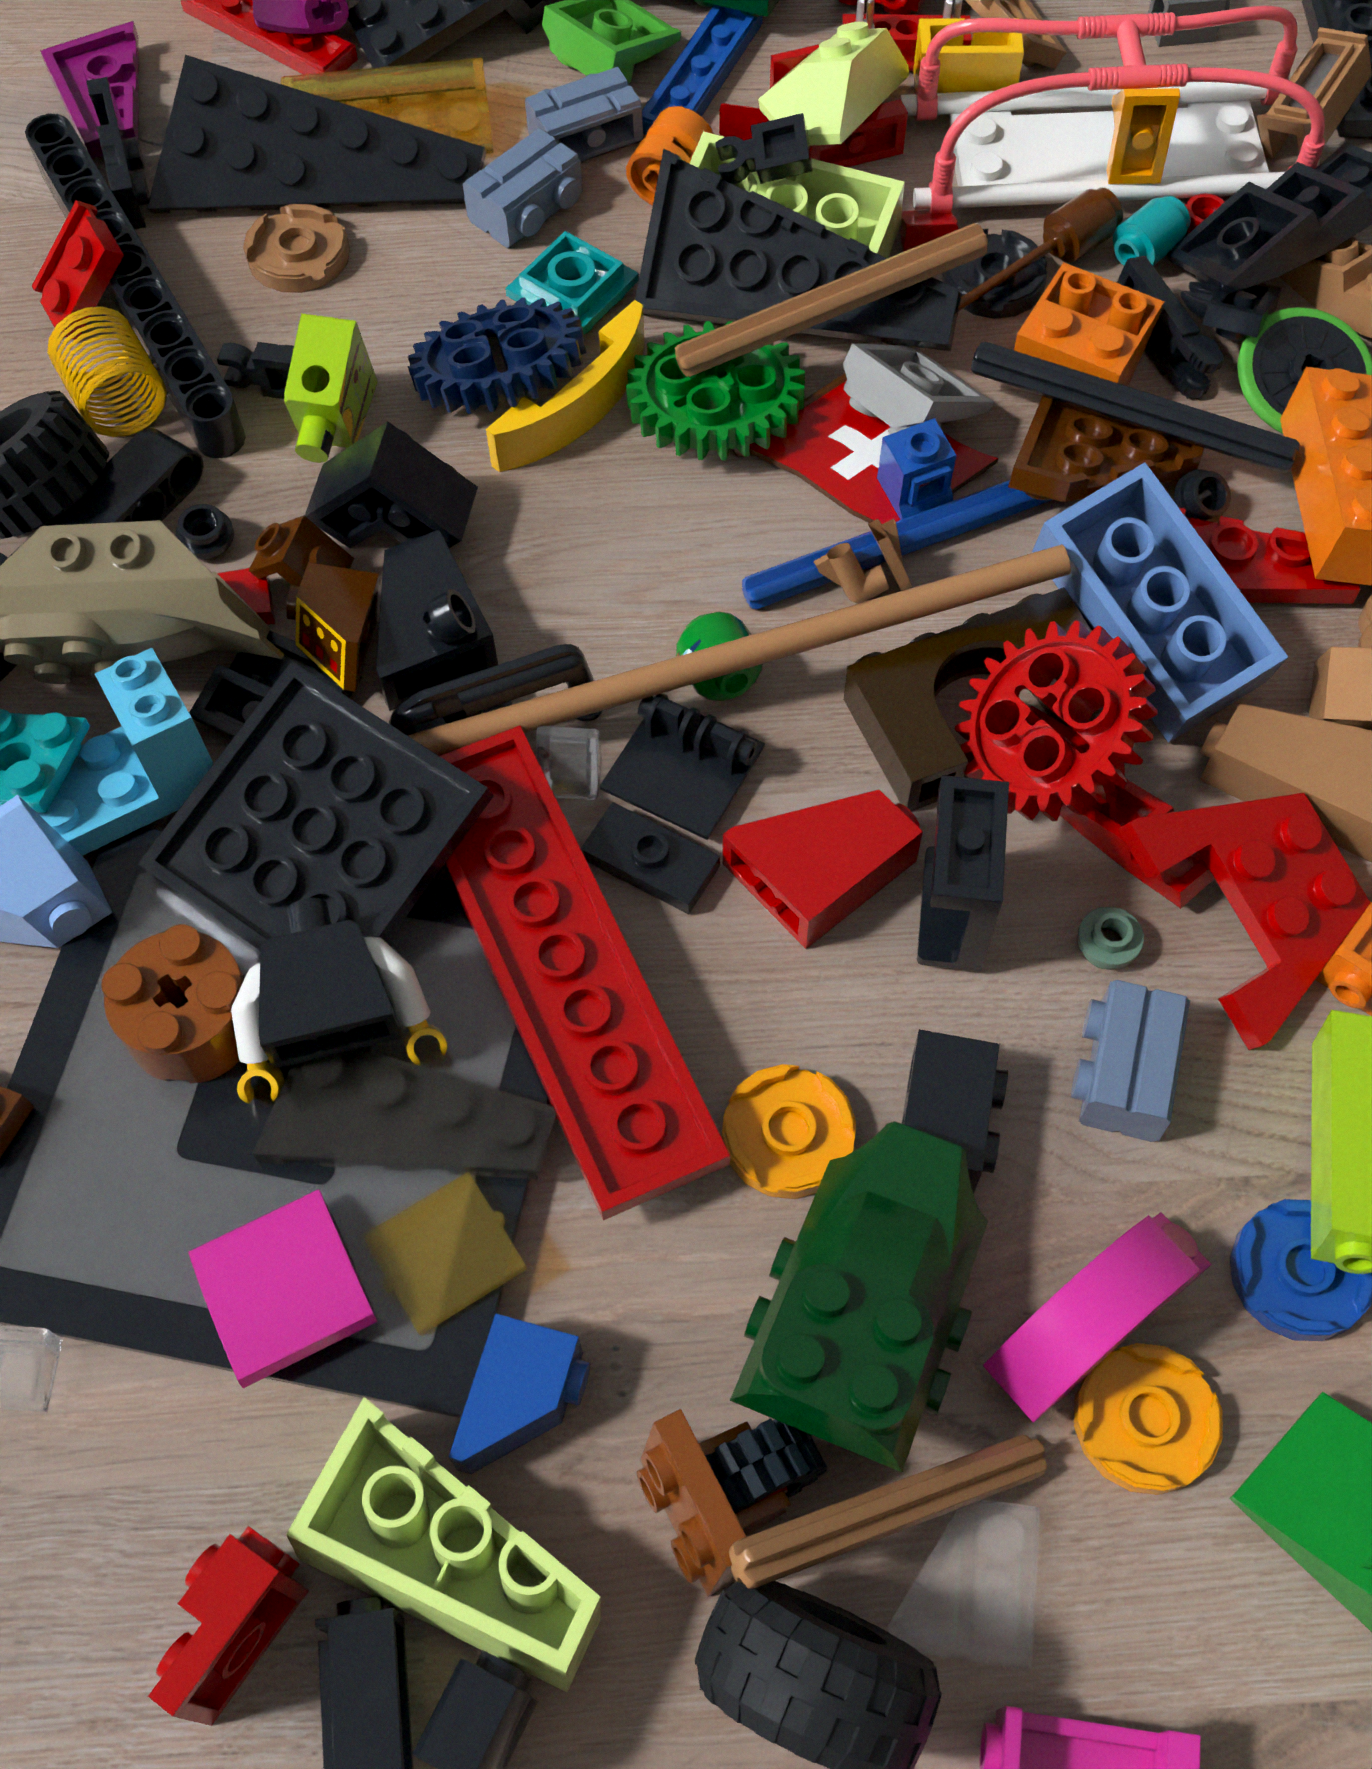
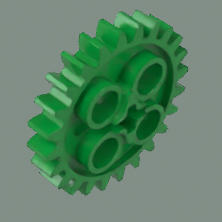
M705 321L703 331L695 332L688 324L683 325V336L679 338L669 332L663 333L664 345L648 342L646 344L647 355H635V368L628 369L627 371L628 384L626 385L628 408L631 409L632 423L641 424V435L643 437L656 434V447L662 448L674 442L677 456L683 455L689 448L697 449L698 460H704L709 450H717L721 460H727L729 449L737 448L742 455L747 457L750 456V444L756 443L768 449L770 448V434L785 438L787 436V424H797L799 422V410L804 409L805 370L800 369L799 355H789V344L787 342L776 345L773 342L691 377L685 376L680 370L676 360L675 347L678 344L715 330L710 321Z

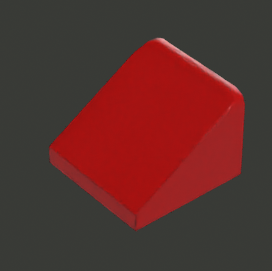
M929 210L902 211L899 228L902 252L958 230L956 217L952 212L931 214Z

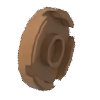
M290 204L279 207L281 214L274 215L271 218L268 217L267 213L256 219L246 232L243 249L252 276L262 285L280 292L302 293L321 288L337 278L348 264L350 246L344 226L342 227L339 224L338 218L331 211L315 205Z

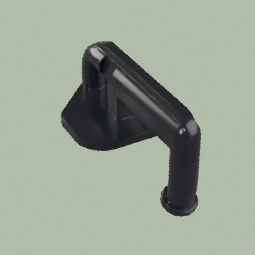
M572 644L556 645L488 669L475 670L445 680L437 686L419 691L393 711L389 724L405 735H410L513 705L512 700L565 682L568 688L595 680L579 647ZM602 711L575 719L592 721L597 719Z

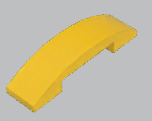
M634 300L599 330L600 355L544 405L540 407L524 396L519 400L518 406L511 407L486 429L491 466L498 472H503L547 457L584 435L611 411L626 391V385L628 384L627 371L628 369L635 368V355H643L645 345L643 304Z

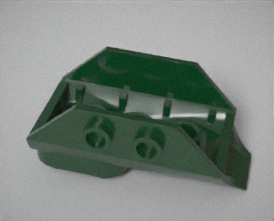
M894 1121L887 1123L872 1139L852 1153L829 1161L797 1240L794 1241L784 1237L779 1246L769 1277L779 1281L772 1300L759 1296L752 1310L744 1337L753 1340L754 1343L730 1401L903 1472L923 1411L937 1415L951 1377L950 1372L938 1368L944 1349L948 1348L958 1353L972 1315V1311L960 1307V1303L988 1220L976 1203L968 1172L967 1153L962 1146Z

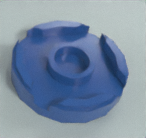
M1284 1199L1273 1203L1266 1209L1258 1211L1237 1233L1230 1255L1232 1285L1245 1310L1267 1330L1294 1341H1324L1349 1330L1371 1307L1372 1273H1348L1337 1268L1334 1263L1311 1259V1200Z

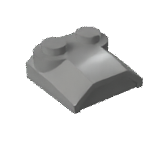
M852 343L843 362L847 377L844 390L851 397L849 404L865 415L878 417L890 426L889 434L933 418L936 419L941 427L943 423L987 413L994 403L990 398L982 395L921 352L917 347Z

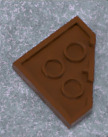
M1042 396L1014 464L1008 487L1024 491L1026 495L1038 500L1054 499L1061 502H1070L1086 498L1144 462L1160 483L1180 479L1186 473L1198 469L1204 448Z

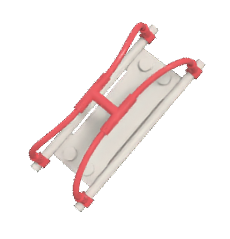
M1264 5L1187 16H1175L1174 13L1170 12L1080 16L1077 21L974 18L952 23L940 30L931 40L926 56L920 63L918 88L915 89L914 94L900 95L908 116H914L915 121L936 120L937 115L950 114V128L944 137L941 150L935 156L932 182L929 183L928 188H914L913 208L914 210H929L931 214L951 213L952 208L1063 204L1087 189L1097 190L1098 188L1109 189L1116 195L1119 201L1152 200L1164 196L1191 198L1197 194L1232 196L1247 182L1267 189L1285 172H1269L1250 101L1260 100L1263 106L1273 105L1280 93L1301 104L1310 117L1311 131L1304 138L1296 163L1299 162L1315 169L1325 145L1323 137L1325 118L1322 107L1317 99L1305 88L1289 80L1291 78L1289 77L1298 50L1296 44L1297 21L1294 15L1285 8ZM1256 20L1277 21L1284 27V37L1277 45L1269 73L1231 68H1188V65L1185 63L1146 65L1140 37L1173 35L1174 31ZM979 32H1005L1040 35H1076L1077 39L1117 38L1123 66L1089 68L1088 72L1031 79L995 91L937 93L941 66L938 58L939 53L949 40L957 36ZM1179 88V104H1188L1187 108H1177L1161 184H1108L1106 169L1115 127L1113 111L1011 115V111L1112 107V97L1123 89ZM954 170L956 172L958 186H952Z

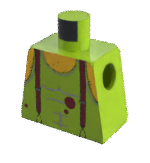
M301 313L284 392V403L299 434L295 452L303 459L311 462H326L329 458L331 446L348 448L358 441L378 381L359 327L354 320Z

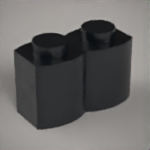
M484 1650L481 1651L475 1665L460 1658L412 1754L437 1769H506L538 1701L526 1693L532 1679L524 1675L525 1673Z

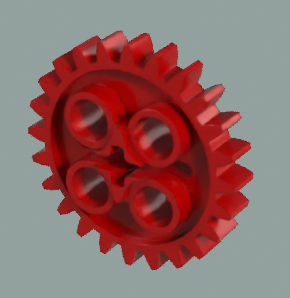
M1075 620L1066 633L1053 621L1050 622L1044 639H1041L1029 628L1025 632L1024 647L1018 649L1007 640L1003 643L1006 655L1005 660L1001 663L991 658L984 660L986 668L991 673L987 680L979 678L970 679L969 684L978 692L976 699L960 701L959 707L969 714L971 719L955 725V731L967 740L960 747L968 759L969 764L967 765L966 772H964L968 778L1009 782L1008 814L1016 810L1027 820L1033 821L1040 810L1051 821H1057L1061 813L1062 804H1065L1066 807L1079 816L1083 814V797L1090 794L1101 804L1105 803L1106 794L1103 785L1110 780L1124 787L1127 781L1119 770L1124 763L1141 765L1144 760L1132 748L1135 743L1153 740L1154 735L1140 721L1158 715V710L1146 699L1155 691V686L1143 674L1147 669L1146 666L1132 653L1127 644L1118 636L1113 639L1099 625L1089 632L1080 621ZM1059 674H1062L1058 681H1056L1053 685L1050 686L1053 679L1057 677ZM1024 689L1030 690L1089 743V750L1085 753H1080L1019 698L1020 692ZM1103 707V710L1100 713V715L1093 721L1089 722V719L1092 716V714L1099 708ZM1018 720L1015 727L1007 733L1011 724ZM1055 755H1058L1055 763L1048 769H1045L1048 761Z

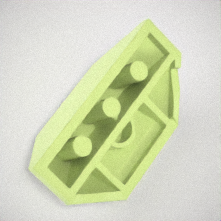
M867 22L847 23L839 26L836 34L830 39L821 42L819 48L758 99L759 107L769 121L803 113L808 130L809 145L842 144L909 76V67L887 28L868 29Z

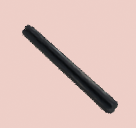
M981 342L973 355L971 371L976 375L1281 473H1288L1291 470L1299 452L1300 443L1295 439L989 342Z

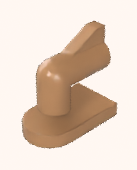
M894 518L884 524H881L879 519L872 521L868 526L900 590L904 591L913 588L903 567L897 524ZM841 543L834 546L826 555L814 561L819 573L840 585L847 598L854 603L865 602L889 589L880 564L864 572L849 543Z

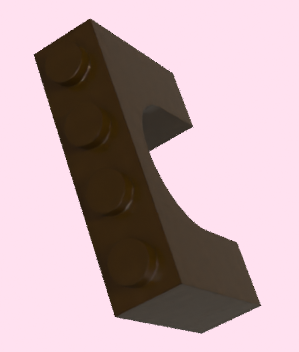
M1064 587L1044 595L1038 593L1031 594L1021 599L1016 605L992 614H976L967 619L963 624L937 634L933 632L921 634L907 645L885 653H869L858 659L854 664L847 666L843 700L899 802L910 811L938 802V791L942 775L965 778L964 772L967 769L968 759L943 718L935 700V697L943 688L963 677L980 674L990 675L991 673L986 668L984 660L991 658L999 663L1005 660L1006 655L1003 643L1007 640L1018 649L1024 647L1025 632L1029 628L1041 639L1046 637L1048 626L1053 621L1066 633L1075 620L1080 621L1089 632L1092 631ZM1059 674L1057 677H1055L1051 682L1050 686L1053 685L1056 681H1058L1062 674ZM1037 698V700L1039 701L1047 715L1051 716L1052 718L1056 719L1057 721L1072 729L1064 720L1059 718L1039 698ZM1103 707L1099 708L1092 714V716L1089 719V722L1093 721L1100 715V713L1103 710Z

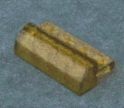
M483 57L281 77L282 85L483 146L486 149V154L494 153Z

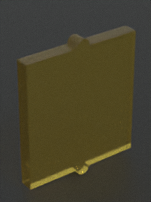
M469 1172L362 1235L386 1277L382 1282L383 1288L388 1294H396L419 1336L527 1270L524 1261L503 1229L505 1225L503 1214L499 1211H492Z

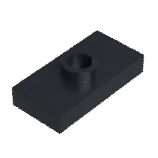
M614 802L611 803L580 848L588 863L687 914H690L720 867L719 855Z

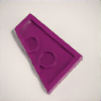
M134 21L40 50L53 83L82 143L92 159L102 156L103 152L96 127L101 125L88 93L87 80L108 78L127 137L138 138L139 37Z

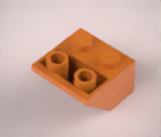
M1063 262L1017 333L1014 351L1128 386L1162 311L1164 301Z

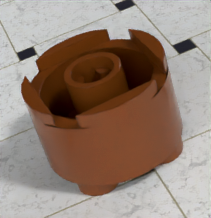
M185 924L174 925L165 932L152 935L134 945L119 959L116 965L110 967L105 972L102 978L101 989L104 993V1009L109 1025L137 1064L146 1073L164 1081L172 1079L187 1080L189 1084L202 1083L223 1075L239 1062L231 1009L245 977L230 951L218 940L198 932L192 926Z

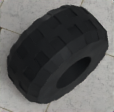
M777 1581L767 1583L755 1589L747 1588L743 1582H735L729 1588L723 1589L709 1617L695 1657L700 1690L704 1691V1696L712 1704L724 1711V1714L734 1721L746 1726L762 1738L793 1752L801 1758L829 1769H914L929 1737L942 1696L937 1667L934 1666L932 1660L921 1654L916 1648L843 1608Z

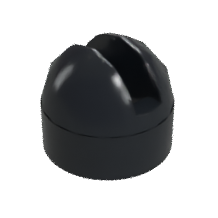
M448 589L434 597L424 610L423 621L428 624L426 631L437 642L451 643L459 641L476 630V622L470 606L464 597L454 589Z

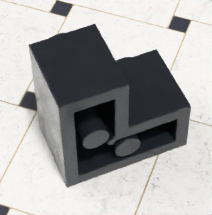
M387 421L322 465L305 516L321 530L348 548L354 547L380 530H384L401 543L409 538L420 537L439 530L448 548L462 541L478 486L458 473L454 467L443 462L413 440L409 434Z

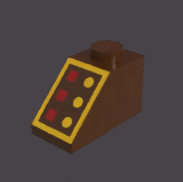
M308 562L301 584H291L287 599V619L296 620L295 645L343 690L356 692L377 622L379 573Z

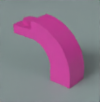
M1162 1212L1153 1218L1148 1215L1119 1237L1067 1282L982 1366L1034 1423L1066 1397L1137 1328L1192 1284L1212 1264L1198 1251L1195 1240L1185 1229L1171 1223Z

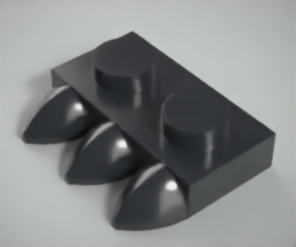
M1196 276L1198 282H1189L1188 288L1190 291H1182L1181 299L1191 312L1204 319L1202 325L1216 328L1215 333L1219 336L1232 340H1245L1247 335L1257 338L1263 329L1268 315L1276 310L1282 288L1260 283L1230 294Z

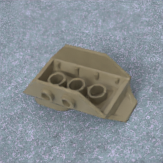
M160 520L41 526L0 566V653L4 655V660L7 662L21 665L25 669L34 672V679L43 683L68 684L73 676H91L97 680L95 673L114 665V663L124 657L134 656L150 648H153L160 662L182 659L210 650L249 653L282 659L284 656L266 638L271 628L216 572H211Z

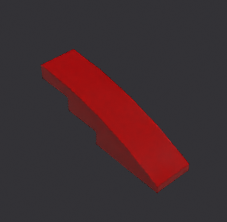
M1030 707L1080 753H1085L1089 750V743L1074 730L1036 707ZM1018 720L1011 724L1007 733L1015 727ZM1055 755L1048 761L1045 769H1048L1055 763L1058 755ZM1123 764L1119 770L1125 776V765ZM1126 779L1127 784L1124 787L1110 780L1103 785L1106 794V802L1103 804L1094 799L1090 794L1083 797L1084 807L1082 815L1077 816L1065 804H1062L1060 816L1075 830L1126 871L1180 909L1215 879L1201 854L1197 851L1147 880L1119 833L1118 828L1139 817L1174 812V807Z

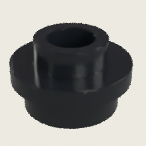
M1197 469L1186 473L1179 479L1175 487L1174 499L1179 508L1186 509L1185 517L1216 523L1230 505L1231 492L1228 483L1220 474L1214 471Z
M197 504L182 512L178 519L175 536L198 559H209L222 554L230 547L234 539V528L229 517L217 507L210 504Z

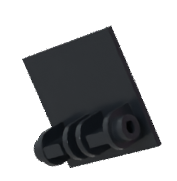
M664 693L641 700L637 712L639 716L643 717V720L599 788L610 795L708 840L764 749L765 743L750 737L749 732L744 729L737 731L717 722L716 717L711 714L704 716L695 707L689 709L669 700L668 695Z

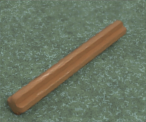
M1022 1434L739 1539L729 1549L732 1575L736 1582H743L747 1588L755 1589L1039 1478L1047 1469V1464L1043 1457L1045 1453L1044 1445L1040 1440H1031L1027 1435Z

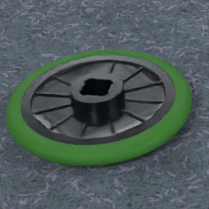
M1296 307L1271 313L1268 315L1263 329L1257 338L1247 335L1240 348L1237 369L1242 392L1257 416L1282 434L1280 418L1306 367L1329 370L1339 368L1351 373L1372 375V356L1364 341L1348 324L1327 312L1312 308Z

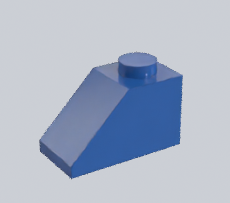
M495 1313L448 1456L457 1471L467 1474L475 1473L561 1424L568 1403L579 1406L585 1392L591 1366L590 1362L581 1360L583 1351L579 1336Z

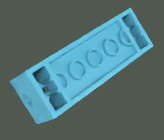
M153 648L134 656L124 657L114 663V665L95 673L121 727L104 735L93 737L81 745L82 748L47 813H38L82 856L179 810L214 764L191 715Z

